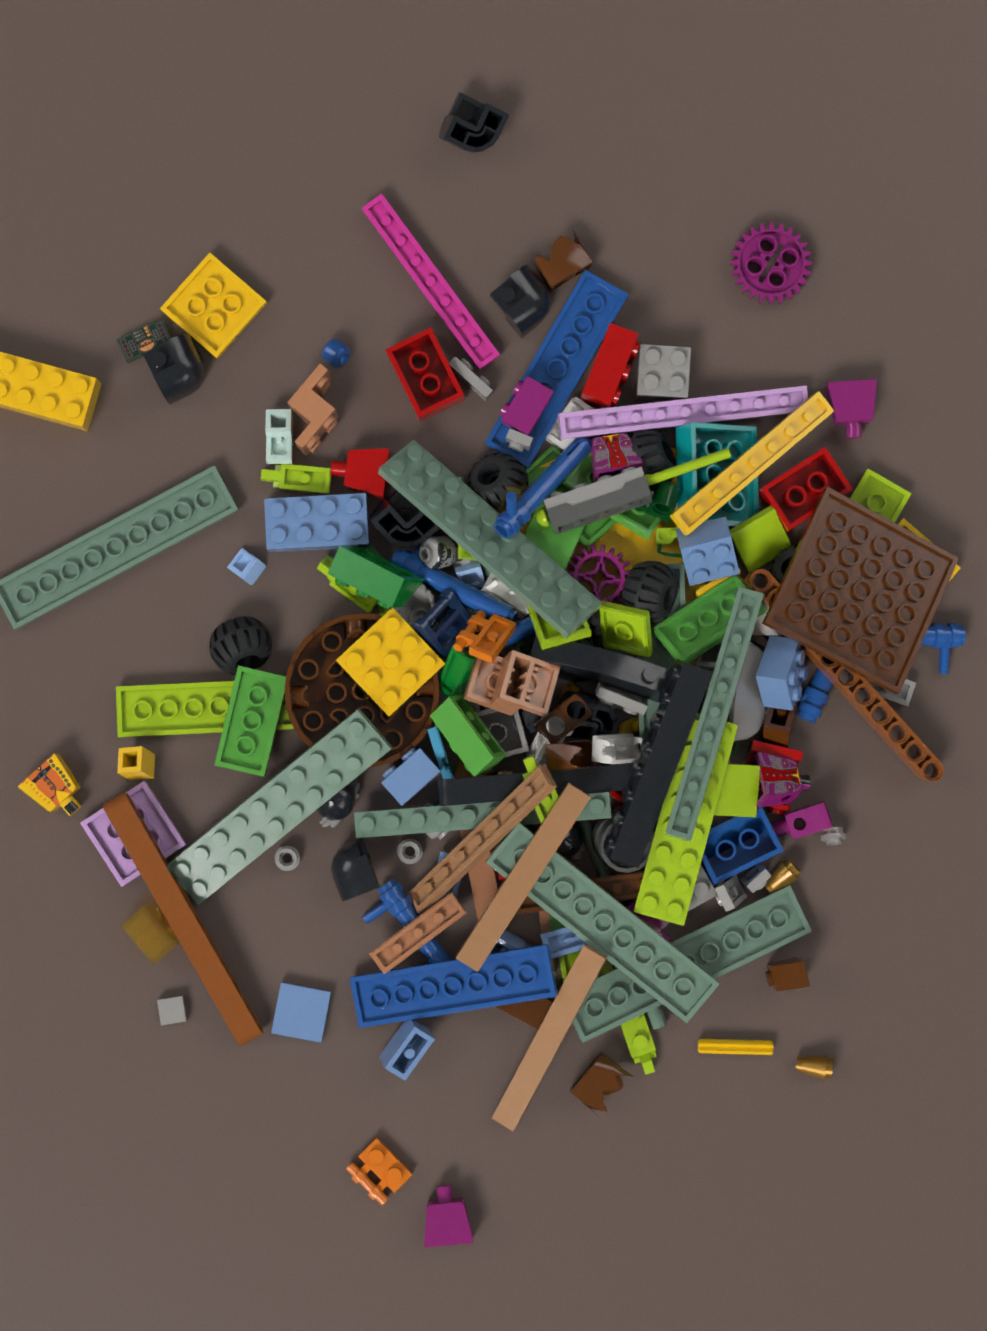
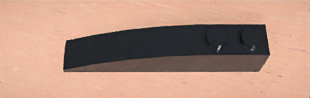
M535 635L530 652L531 657L559 666L560 670L658 702L660 692L663 688H666L669 680V669L617 652L573 641L542 650L537 635Z

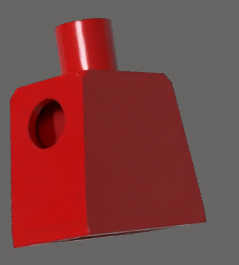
M390 449L348 450L347 462L332 460L331 475L345 477L344 487L348 490L366 493L368 496L384 500L387 481L378 474V471L390 459Z

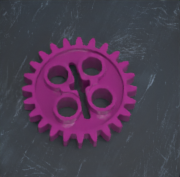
M773 222L770 223L768 229H765L763 223H760L758 232L751 227L749 230L750 236L743 233L741 236L743 242L737 241L735 247L738 250H733L731 256L736 258L729 265L736 267L731 272V276L739 277L735 282V286L743 284L744 287L741 294L747 291L751 292L749 300H752L755 295L758 296V304H761L764 298L767 299L769 305L773 303L775 298L779 304H782L783 296L790 301L793 298L791 291L799 294L801 289L798 285L805 287L807 284L803 277L811 275V272L805 269L812 265V261L806 260L811 255V251H803L808 243H799L798 240L801 234L793 237L791 235L793 232L792 227L787 232L783 231L784 225L782 223L778 229L774 228ZM760 243H770L773 250L770 252L763 251ZM782 245L783 249L764 281L760 283L759 278L778 246ZM786 254L791 255L794 263L785 264L782 256ZM750 263L757 264L760 272L751 273L747 265ZM769 277H779L782 284L779 286L772 285Z

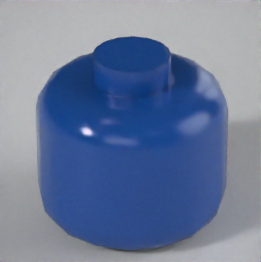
M332 339L324 346L322 357L332 367H340L349 361L350 349L341 340Z

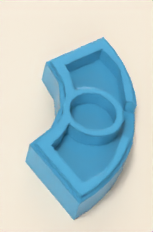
M438 728L427 729L443 779H453L452 770Z

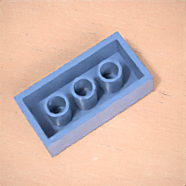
M366 493L264 499L266 547L270 553L338 549L339 546H370L368 497Z

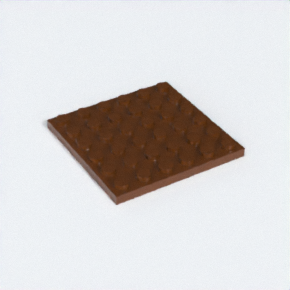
M826 487L822 491L762 624L894 694H899L959 558L837 491Z

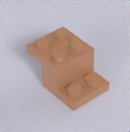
M322 364L317 366L287 402L292 412L308 424L294 441L298 449L306 456L310 451L314 453L322 444L320 439L326 432L330 434L339 423L336 421L339 417L335 408L319 396V394L324 395L328 391L332 379L328 369Z
M512 650L504 658L497 656L492 664L476 657L463 699L510 716L519 709H523L544 717L549 711L560 667Z

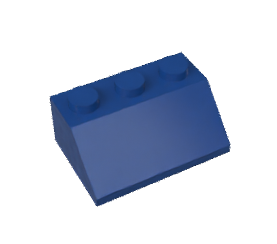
M757 807L756 817L736 816L710 829L701 864L711 884L715 885L784 850L763 808Z

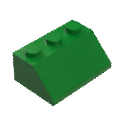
M339 546L328 572L329 575L336 578L335 582L344 587H349L350 585L357 589V594L366 598L372 596L378 600V605L387 609L403 607L424 580L358 546Z

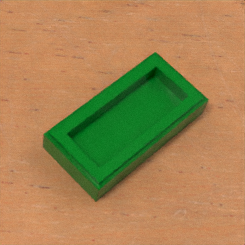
M452 645L439 678V689L449 697L461 695L476 657L469 655L466 649L458 652Z

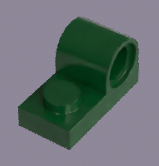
M661 482L657 488H649L652 503L635 509L670 522L671 517L669 515L675 511L681 490L672 483Z

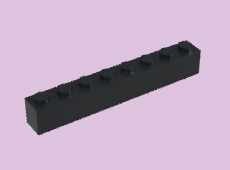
M676 659L675 664L673 663L670 666L667 686L660 692L658 710L651 716L649 722L650 731L648 736L642 740L640 746L641 755L638 762L636 761L631 769L632 779L629 786H626L622 793L623 803L620 811L617 810L613 817L614 827L611 835H607L604 841V854L610 859L639 868L711 678V671L680 659Z

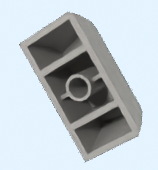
M722 641L697 658V666L711 671L712 675ZM752 642L749 644L727 718V722L738 724L734 741L748 739L756 734L762 725L764 714L768 713L769 707L763 706L756 679V673L763 652ZM710 678V680H709L708 686H707L706 691H705V694H704V697H705V698H706V695H707V691H708V688H709V685H710L711 678ZM704 697L698 711H702L701 707L703 708L702 704L704 705Z

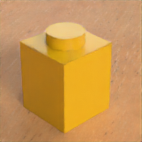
M143 746L119 748L118 774L130 781L154 779V753Z

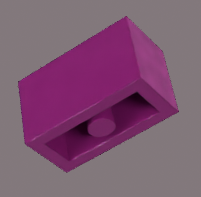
M529 376L526 377L524 382L519 380L513 390V394L516 396L511 403L506 402L500 412V415L503 416L501 424L529 436L552 399L554 391Z

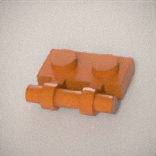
M479 610L476 615H472L467 621L468 626L465 630H461L456 636L453 648L461 652L464 647L470 646L469 655L492 664L515 632L516 622L493 614L487 620L485 619L487 617L486 613ZM481 630V632L478 635L474 634L475 632Z
M378 1137L358 1155L365 1163L361 1168L354 1162H351L346 1168L352 1175L351 1179L356 1184L359 1182L369 1192L367 1195L372 1200L376 1199L381 1205L389 1199L382 1192L386 1186L395 1193L413 1175ZM370 1170L381 1179L376 1185L366 1175Z

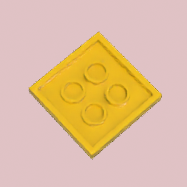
M209 252L161 306L160 310L218 360L267 305V301Z
M393 607L336 659V662L388 717L445 665L439 656Z

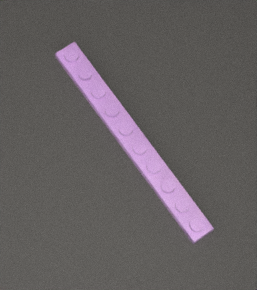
M806 385L559 413L557 415L560 439L676 427L690 422L711 423L790 414L808 399Z

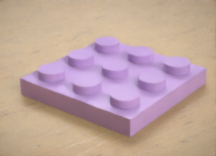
M143 781L127 792L165 859L187 845L146 781ZM103 808L80 823L121 887L141 875Z

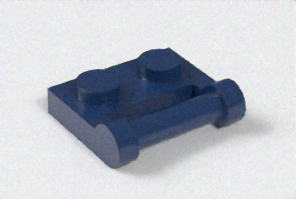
M445 589L440 594V599L423 618H418L413 626L417 632L423 635L433 651L439 657L445 658L450 652L452 645L456 642V636L468 626L467 621L471 616L451 590ZM449 605L451 610L432 629L430 624Z

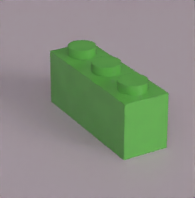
M464 695L451 696L430 717L438 731L449 742L450 748L461 758L465 769L474 777L487 774L507 754L470 703L463 699Z

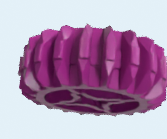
M592 544L590 546L591 553L589 554L583 547L581 549L582 558L575 553L573 558L577 564L569 562L568 567L573 569V572H566L577 581L583 580V582L589 583L592 586V594L601 602L615 603L614 600L616 599L622 604V596L620 594L624 588L625 577L631 571H624V568L629 566V561H625L622 564L619 562L624 556L623 553H619L615 558L613 556L615 548L611 547L609 553H605V544L601 545L600 552H596V546ZM597 559L596 568L593 571L578 572L585 562ZM605 560L615 566L619 577L606 572ZM600 566V573L603 574L602 577L605 576L606 581H602L598 591H596L597 584L594 583L595 580L592 581L591 576H596ZM619 585L613 595L600 599L601 589L604 586Z

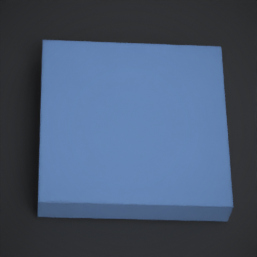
M281 982L271 1033L321 1043L332 991Z

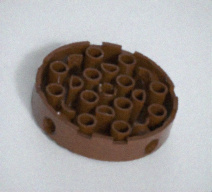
M366 613L350 614L334 618L319 626L299 645L291 659L286 674L284 688L286 710L297 735L310 748L359 708L392 746L389 752L370 766L376 767L401 758L426 735L427 729L430 728L433 722L430 715L437 709L439 702L438 674L436 672L389 717L369 696L365 698L356 696L355 687L358 684L336 662V659L383 616Z

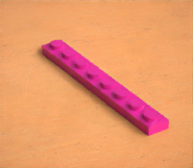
M381 193L361 208L363 213L479 371L500 357L499 352Z

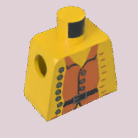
M54 753L18 785L23 792L49 812H55L62 807L69 816H72L82 807L73 797L81 787L60 754Z

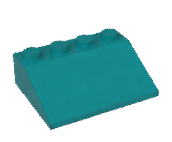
M696 422L675 427L676 465L728 448L731 454L730 458L677 476V486L681 490L677 502L678 508L757 442V427ZM758 476L704 522L726 517L728 527L734 528L759 513Z

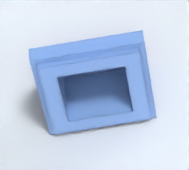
M241 548L227 568L248 584L253 585L266 568V565L244 548Z

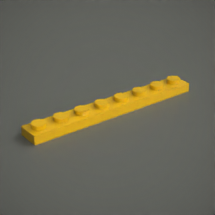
M820 391L814 393L669 515L685 536L689 535L834 412L833 408Z

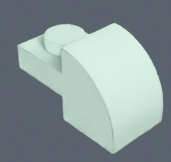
M266 409L267 464H292V450L294 446L291 409Z

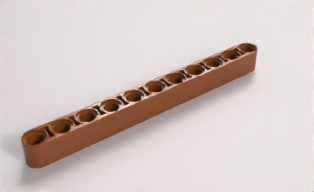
M759 569L752 571L745 577V585L750 590L764 593L762 604L766 607V611H768L771 605V596L774 593L776 594L780 583L767 570ZM755 575H760L763 578L764 584L762 588H757L754 585ZM801 645L802 650L805 651L809 659L918 779L936 782L942 778L944 774L942 763L865 678L833 661L826 664L822 659V655ZM843 669L849 674L846 683H843L839 677ZM860 688L866 693V697L862 702L858 700L856 695ZM877 707L881 708L883 712L882 718L879 721L874 717V710ZM894 726H897L900 731L897 739H893L891 736V729ZM912 744L916 747L917 751L913 758L908 755V748ZM930 763L933 766V774L928 777L925 774V767Z
M123 792L105 802L103 809L237 1043L243 1046L264 1034L258 1019L175 875L170 873L166 867L168 864L167 860L128 793Z

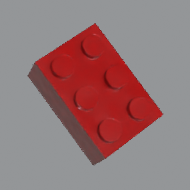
M613 323L609 324L580 400L596 409L616 407L622 391L618 388L619 384L625 385L631 366L627 364L629 360L634 362L641 344L637 341L638 333Z
M431 327L385 349L386 355L419 422L465 401L464 393Z
M826 447L763 486L758 493L767 507L771 505L775 509L787 533L811 518L824 488L829 487L844 496L851 492L853 488Z

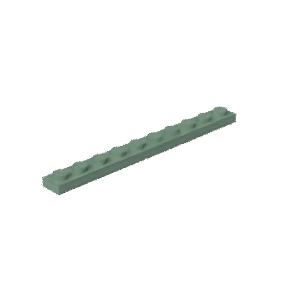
M742 587L738 588L665 835L689 842L692 840L764 593Z
M610 792L587 793L591 798L576 821L612 818ZM502 801L354 812L356 838L474 829ZM535 808L521 821L523 825L541 824Z

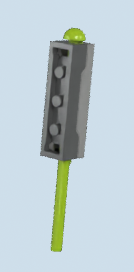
M728 448L651 475H644L642 467H629L622 470L621 474L612 477L611 475L602 476L595 483L589 485L586 483L579 484L573 487L571 491L565 493L555 492L549 495L548 499L544 500L545 507L537 511L536 520L544 527H548V521H551L554 533L557 535L652 503V496L648 486L730 458V451Z

